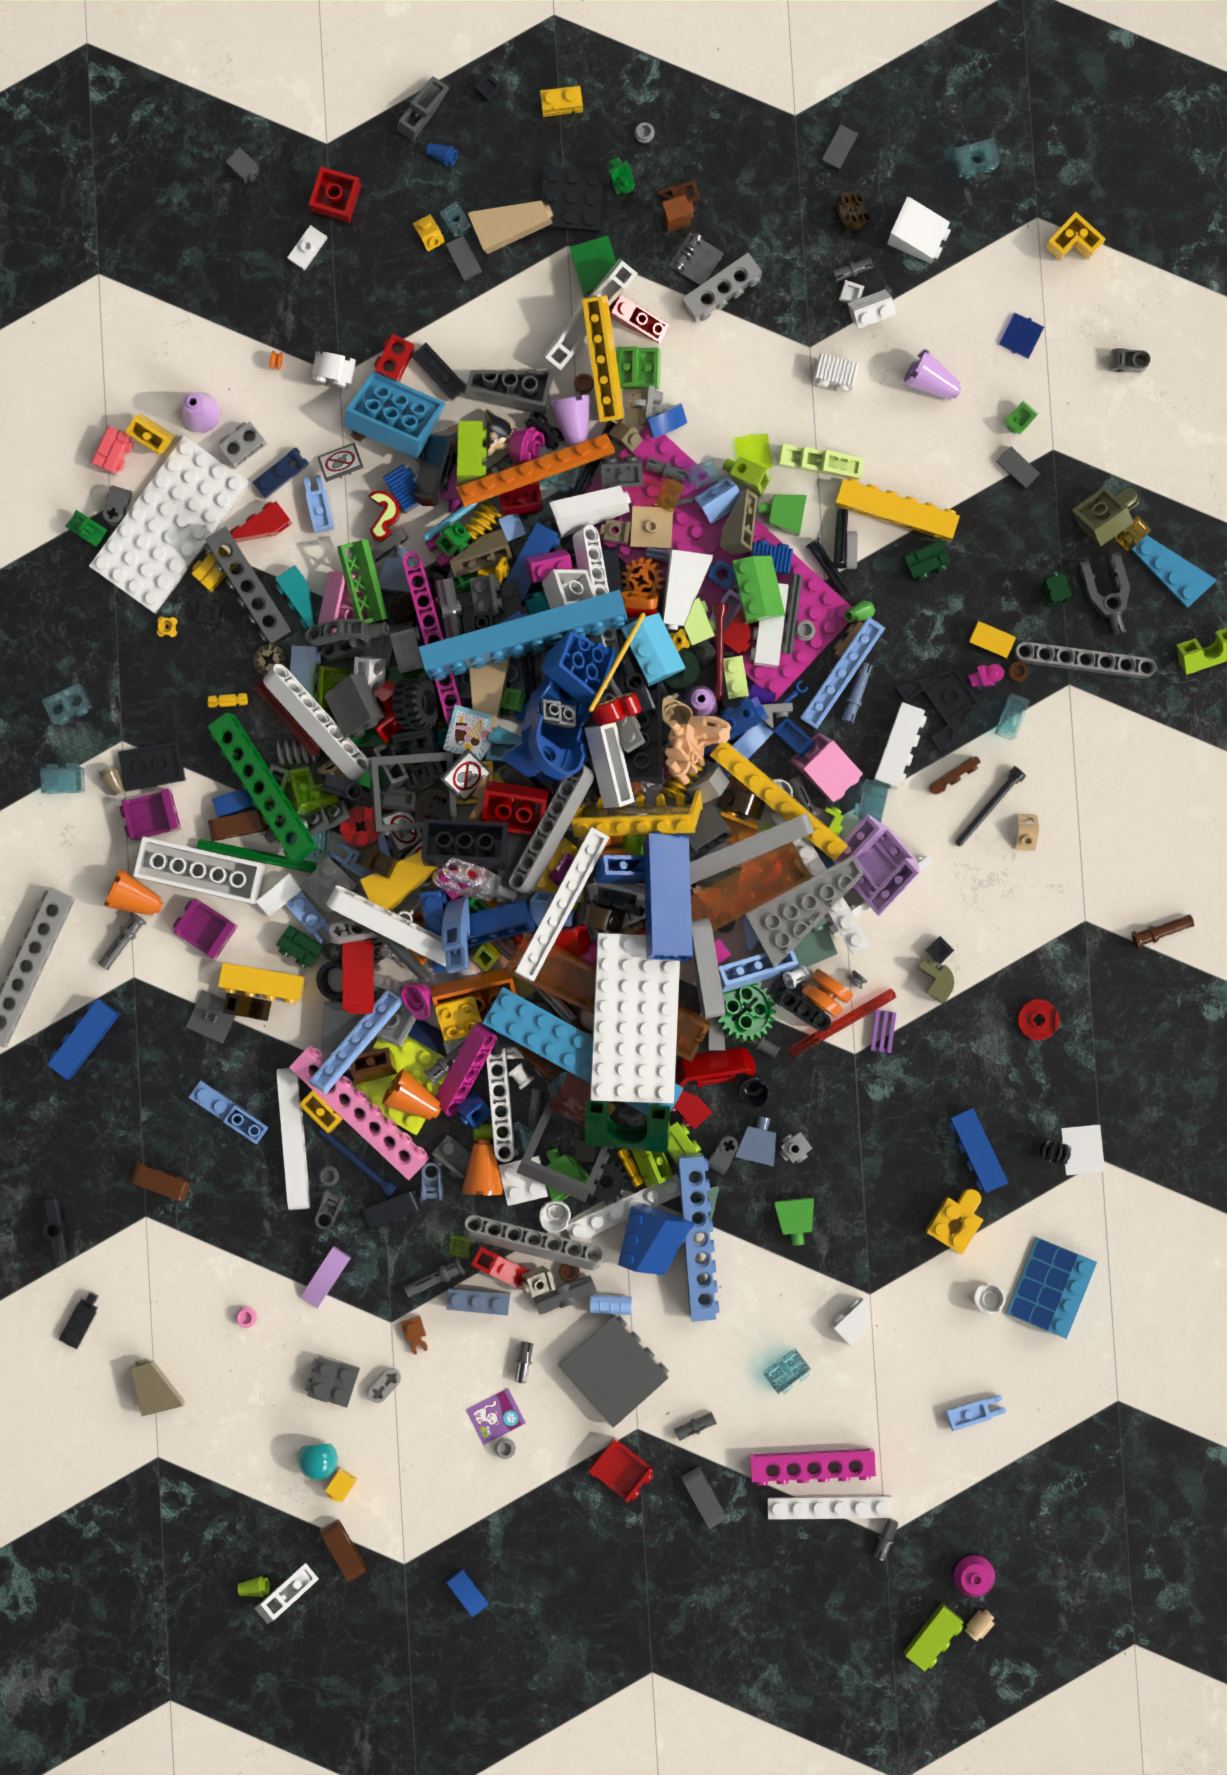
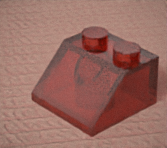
M569 1072L550 1108L585 1127V1110L587 1098H590L591 1084Z

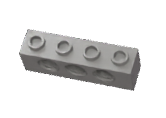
M747 253L682 298V305L695 323L699 320L703 322L711 316L713 310L716 308L720 310L725 307L729 299L732 297L736 299L741 296L745 288L757 285L761 281L762 271L751 255ZM741 274L745 277V280L738 282L734 279V276ZM726 286L728 292L720 293L718 287ZM709 297L712 302L705 305L701 302V299Z

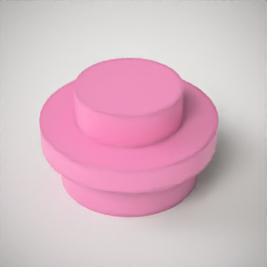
M243 1307L236 1314V1321L243 1328L253 1326L257 1319L256 1312L250 1307Z

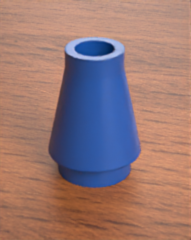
M429 143L426 154L448 166L454 165L458 151L453 146Z

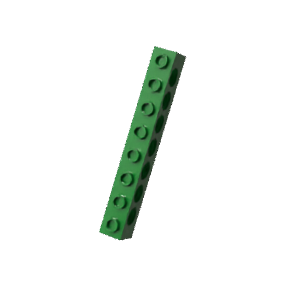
M226 712L208 726L211 731L210 736L221 747L220 752L223 757L231 763L233 773L241 779L243 789L250 793L253 798V805L258 810L260 809L263 814V821L274 832L273 837L278 843L282 844L285 856L289 860L300 862L315 851L318 846L235 714ZM232 734V740L228 743V736ZM242 750L243 756L239 760L238 753ZM250 767L253 768V774L251 776H249L248 774ZM263 783L264 789L260 793L259 786ZM273 800L274 807L271 810L269 804ZM284 817L285 823L281 827L280 819ZM294 833L296 839L294 843H291L290 838L291 835Z

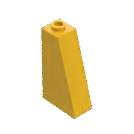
M422 851L397 862L389 879L373 873L360 881L370 901L392 911L438 870V867L424 866L421 859Z

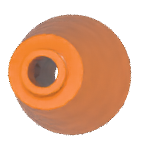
M119 869L103 906L153 916L154 913L159 914L163 902H160L161 897L126 871Z
M401 1069L391 1082L392 1086L390 1089H387L382 1104L427 1120H431L432 1117L436 1118L441 1111L439 1107L440 1102L408 1071Z
M478 1139V1143L473 1144L462 1188L463 1194H503V1185L498 1161L495 1156L494 1144L490 1143L488 1139Z

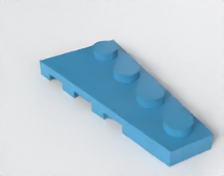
M1147 535L1131 549L1135 556L1186 609L1217 581Z

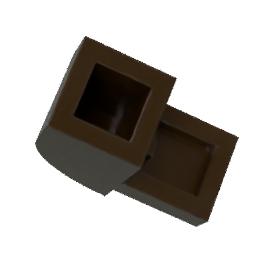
M728 788L718 797L716 803L718 808L736 812L756 820L761 819L765 802L755 795Z
M364 845L355 864L389 879L398 860Z
M579 901L573 921L597 929L620 933L625 913Z
M226 993L222 1013L268 1021L272 1001Z

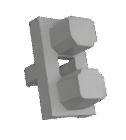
M649 385L648 388H643L641 399L629 401V407L640 409L638 425L648 424L646 418L661 413V411L652 410L653 404L659 405L663 401V393L655 390V386Z

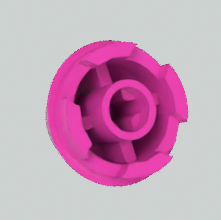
M534 427L514 431L509 441L510 458L522 464L541 457L539 456L540 448L545 446L544 434L538 432Z
M968 1556L957 1564L954 1570V1582L962 1594L969 1597H980L988 1593L993 1587L995 1572L990 1562L985 1558Z

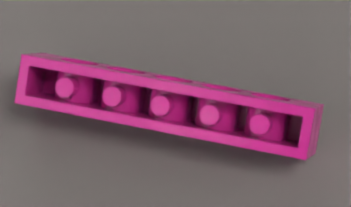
M873 1448L750 1454L751 1481L756 1482V1485H768V1481H776V1484H788L789 1480H797V1483H809L810 1479H818V1482H830V1478H838V1481H850L851 1477H859V1480H871V1476H876L875 1451ZM853 1460L860 1463L859 1468L856 1470H850L848 1467L849 1463ZM812 1462L818 1464V1469L815 1472L807 1470V1466ZM830 1462H838L839 1468L836 1471L828 1470ZM794 1463L798 1466L795 1473L787 1472L786 1468L789 1464ZM768 1465H776L777 1471L774 1474H768L766 1472Z

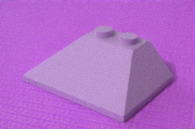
M869 814L843 840L848 844V847L833 861L834 865H837L852 856L856 857L864 875L853 887L878 916L920 874L915 856L890 828Z

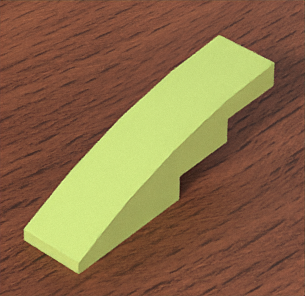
M781 444L777 465L821 474L861 479L864 459L828 450L820 451L808 447L800 448Z

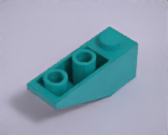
M294 565L276 578L278 582L276 588L282 596L285 594L290 599L287 602L293 612H299L302 616L299 620L306 629L315 625L310 587L296 565Z

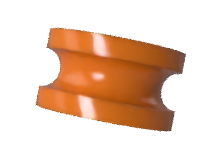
M272 351L269 367L270 369L276 367L277 370H281L283 352L277 354L276 351Z

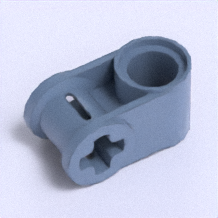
M429 1161L423 1166L421 1172L422 1201L437 1198L443 1200L441 1166L434 1161ZM428 1166H434L437 1169L435 1176H429L426 1173Z

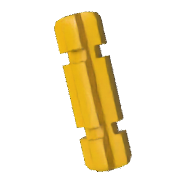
M246 693L238 694V696L236 694L219 695V697L209 696L207 702L209 708H217L219 705L220 707L236 706V704L242 706L248 704V697Z
M619 1150L617 1155L623 1161L622 1164L629 1177L632 1178L633 1185L637 1187L643 1184L644 1180L638 1174L639 1170L632 1157H629L630 1153L628 1150Z

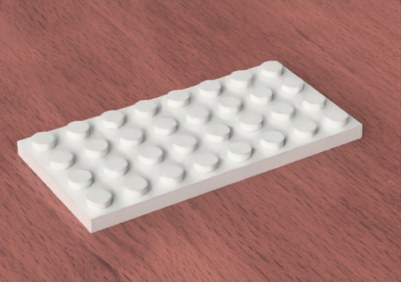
M183 436L89 567L156 614L204 548L203 544L206 543L204 539L216 532L248 488L250 482L186 436Z
M597 933L590 1099L594 1101L674 1103L680 961L646 959V935Z

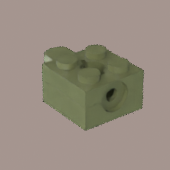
M1104 486L1072 509L1078 526L1101 547L1134 523L1129 511L1139 504V498L1136 491L1132 488H1126L1115 496Z

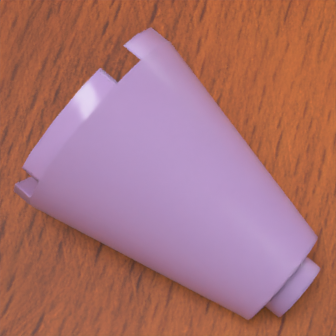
M923 349L917 355L920 359H917L916 362H912L903 384L948 400L956 399L962 389L960 387L961 383L927 349Z
M193 392L184 397L180 408V417L183 424L190 431L206 433L218 424L220 407L211 395Z
M589 394L549 401L567 447L587 441L590 407Z
M694 685L683 693L682 697L690 705L693 716L717 717L720 710V702L716 701L715 691L706 685ZM698 699L704 700V702L700 703L698 702Z

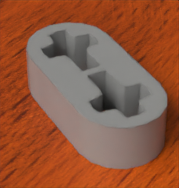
M847 531L846 569H857V531Z
M390 1368L381 1375L369 1390L368 1395L371 1401L381 1403L389 1396L401 1381L399 1370ZM395 1373L397 1375L395 1377L397 1382L391 1381L389 1385H386L385 1382L389 1378L387 1374L392 1375ZM383 1386L385 1388L381 1393L383 1397L378 1396L375 1398L373 1396L375 1394L373 1389L379 1390Z

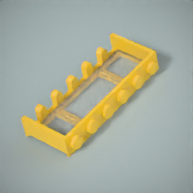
M696 790L692 804L686 805L685 795L682 792H679L676 796L677 805H666L665 796L662 793L657 794V806H646L645 796L639 794L636 797L637 807H626L624 805L615 808H604L601 797H597V808H587L586 804H583L582 808H578L571 823L574 837H586L591 827L607 836L648 835L653 831H659L661 834L695 833L700 811L703 810L701 792Z

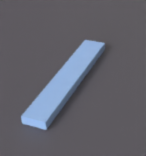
M871 617L866 619L800 719L815 729L819 727L885 630L884 626Z
M387 989L374 1004L373 1013L364 1015L313 1075L309 1083L326 1095L403 1004L401 997Z

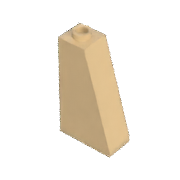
M542 201L468 213L481 246L487 254L553 223L551 220L553 216L552 210L549 205H545Z
M512 657L505 658L506 661L502 663H488L481 669H469L473 710L493 715L488 733H492V729H497L501 703Z

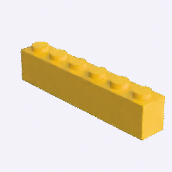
M608 296L582 299L599 420L600 422L619 420L624 418L625 415Z
M852 478L843 479L835 506L948 542L952 541L960 515H956V511L946 508L940 510L936 508V505L928 502L921 504L917 502V499L909 496L902 498L894 491L886 490V492L878 490L879 488L875 485L867 484V486L859 484L858 480Z

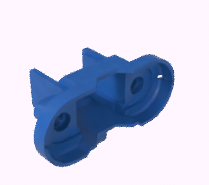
M545 674L543 685L531 693L530 700L522 707V711L514 712L513 717L523 723L521 729L522 742L502 755V760L527 777H534L543 771V778L549 782H557L569 778L578 772L587 761L589 745L587 739L581 736L584 724L591 716L588 710L591 703L582 705ZM541 700L561 701L562 705L575 706L576 726L566 728L542 721Z

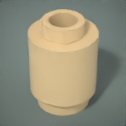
M986 1609L983 1612L978 1610L966 1624L968 1627L965 1631L976 1641L980 1638L983 1639L995 1625L992 1621L994 1616Z

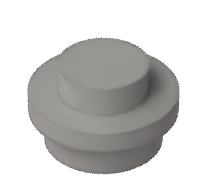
M640 123L636 126L634 134L639 142L648 143L654 138L655 131L651 124Z
M804 620L796 625L795 634L798 639L809 641L814 637L816 630L812 622Z
M502 1438L495 1445V1452L502 1459L511 1458L516 1450L515 1443L509 1438Z

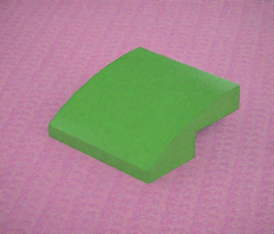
M617 347L620 387L624 389H643L651 385L655 386V389H659L661 349L659 347Z

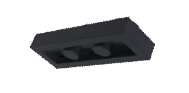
M426 342L411 355L415 362L452 401L466 390L465 383Z

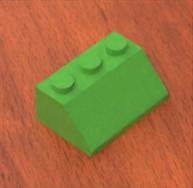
M772 555L751 556L733 560L732 570L745 624L785 616Z

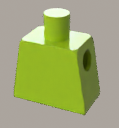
M740 456L736 462L727 458L722 469L730 472L733 482L748 488L761 497L771 480L767 468Z

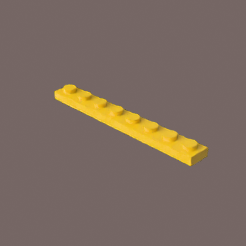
M728 742L718 744L712 751L710 756L786 821L807 813L815 832L805 837L833 861L848 847L846 842Z

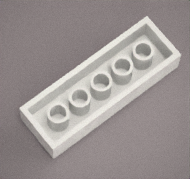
M142 837L133 877L256 905L265 865Z

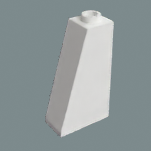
M616 486L550 502V507L561 538L576 533L587 525L594 526L606 521V519H612L630 512L628 504L631 503L627 491L623 493L621 486Z
M679 550L670 551L662 611V621L666 625V629L678 630V627L684 626L713 555Z

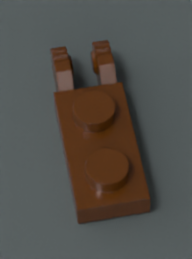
M978 756L970 757L931 783L929 792L941 794V792L946 790L947 784L950 783L952 786L961 780L960 776L967 772L969 775L977 770V765L981 763Z

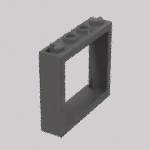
M453 752L368 757L373 831L379 832V835H391L393 830H399V834L412 833L411 829H419L420 832H424V822L382 825L378 765L445 761L447 771L453 764ZM447 786L449 820H457L456 795Z
M548 1100L517 1173L586 1202L588 1195H593L597 1187L594 1184L595 1179L599 1181L604 1169L600 1168L601 1164L606 1165L610 1153H607L608 1148L612 1150L613 1147L602 1146L587 1184L532 1161L531 1159L550 1118L585 1132V1115Z

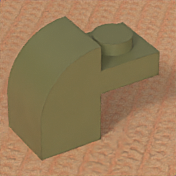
M921 961L917 968L933 978L925 993L942 1004L945 1003L954 988L952 971L946 965H942L940 970H937L938 965L932 961Z

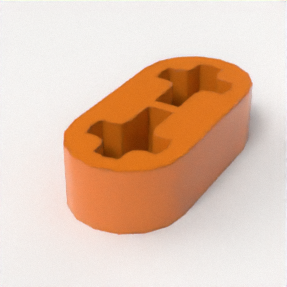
M621 592L626 608L655 609L658 607V595L655 593Z

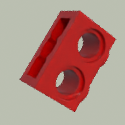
M392 334L390 339L387 338L383 345L384 352L381 357H377L374 367L375 372L400 382L412 358L411 355L415 352L416 348L413 343ZM400 345L403 347L401 353H394L393 348ZM391 363L394 365V369L389 372L385 371L384 366Z

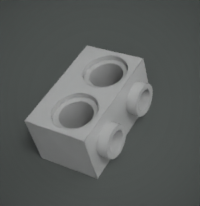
M249 421L247 424L246 422L240 424L236 428V432L231 436L227 435L222 438L221 444L218 447L236 469L266 446L267 443ZM253 433L254 439L247 442L244 440L246 434ZM231 446H238V451L235 454L228 452Z

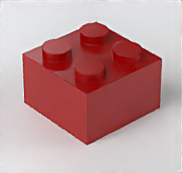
M320 167L309 202L311 212L350 223L361 189L360 179Z

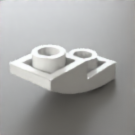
M288 873L275 883L271 889L260 896L256 903L270 917L302 888Z

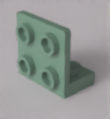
M825 917L793 949L799 963L798 966L804 965L808 967L837 955L838 952L827 929Z

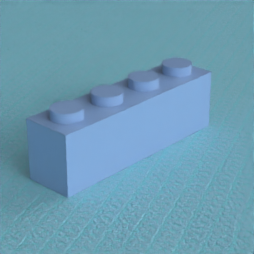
M793 950L776 968L772 965L767 953L718 967L722 993L783 975L787 971L791 972L799 964Z

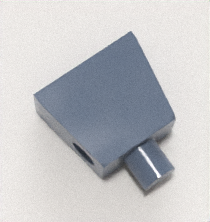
M396 547L394 558L385 557L378 578L381 592L395 594L411 592L403 566V558L407 554V548ZM409 560L408 566L411 568L415 567L414 561ZM416 579L413 581L414 587H416Z
M758 1116L756 1128L746 1127L735 1157L774 1166L776 1133L768 1131L770 1118Z

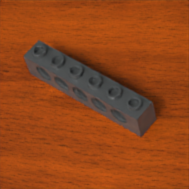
M225 526L205 538L206 543L203 546L209 555L214 554L217 559L214 563L220 573L223 571L226 573L228 578L225 581L231 590L236 589L239 594L236 598L242 608L245 606L248 608L250 613L247 616L253 625L258 624L261 629L258 633L262 640L272 644L291 632V629L227 527ZM225 545L230 549V554L227 557L219 555L218 549L220 546ZM232 563L240 565L241 571L239 574L233 575L230 572L229 567ZM247 580L252 584L249 592L241 590L240 585L242 581ZM254 598L262 600L263 605L261 609L255 610L252 607L251 602ZM266 615H270L274 620L273 625L270 627H265L262 623V619Z

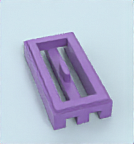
M875 1011L870 1050L891 1053L896 1012ZM883 1015L879 1047H875L879 1017ZM888 1016H891L887 1048H884Z

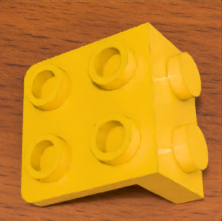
M474 996L452 1000L435 1006L445 1042L468 1036L476 1024L482 1023Z

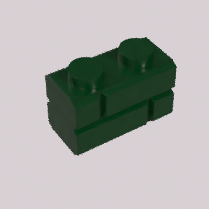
M942 540L906 554L902 558L911 580L917 578L918 581L928 578V573L936 571V573H940L948 569L947 565L951 562Z
M1059 572L1047 575V578L1044 579L1045 582L1040 587L1043 596H1045L1046 607L1049 608L1064 604L1072 596L1070 587L1067 586L1068 580L1066 575H1059Z
M292 925L287 927L276 944L280 947L278 952L286 957L292 955L297 959L295 963L304 969L307 966L312 968L324 950L322 945Z

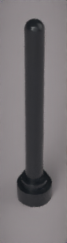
M1013 766L1009 771V779L957 838L955 842L957 846H962L1014 784H1018L1025 779L1026 775L1019 768Z

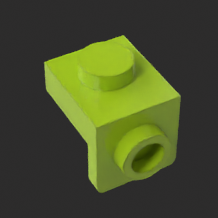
M833 806L830 809L826 807L823 812L834 818L829 829L839 836L843 828L840 825L844 818L841 815L842 811Z

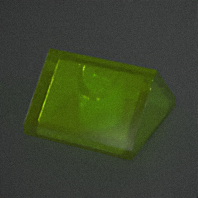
M318 666L316 702L324 710H331L324 695L350 675V670Z

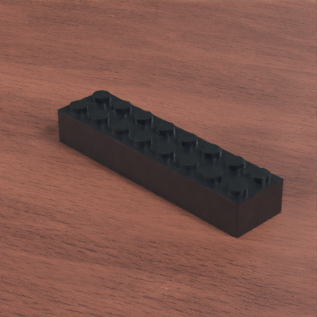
M628 617V624L638 620L639 617ZM619 629L621 651L624 643L626 642V639L622 633V629ZM628 647L626 652H631L630 647ZM620 671V689L624 695L630 692ZM644 678L656 709L645 715H635L641 727L639 730L645 743L629 753L622 746V751L630 782L658 784L663 783L661 681L648 686ZM633 679L630 682V686L633 688H638L641 685V681L638 679Z

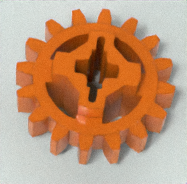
M642 557L639 558V561L637 559L632 560V565H626L628 571L622 572L626 576V579L621 580L622 583H626V587L623 590L645 592L648 588H653L650 593H655L659 596L662 594L659 589L665 588V585L661 583V581L666 580V577H661V573L664 570H658L659 563L652 564L651 558L645 560ZM642 566L639 572H634L638 567Z

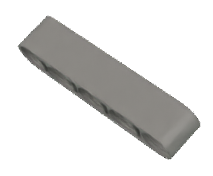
M709 918L692 921V960L701 1013L704 1019L725 1015V1005L711 922Z

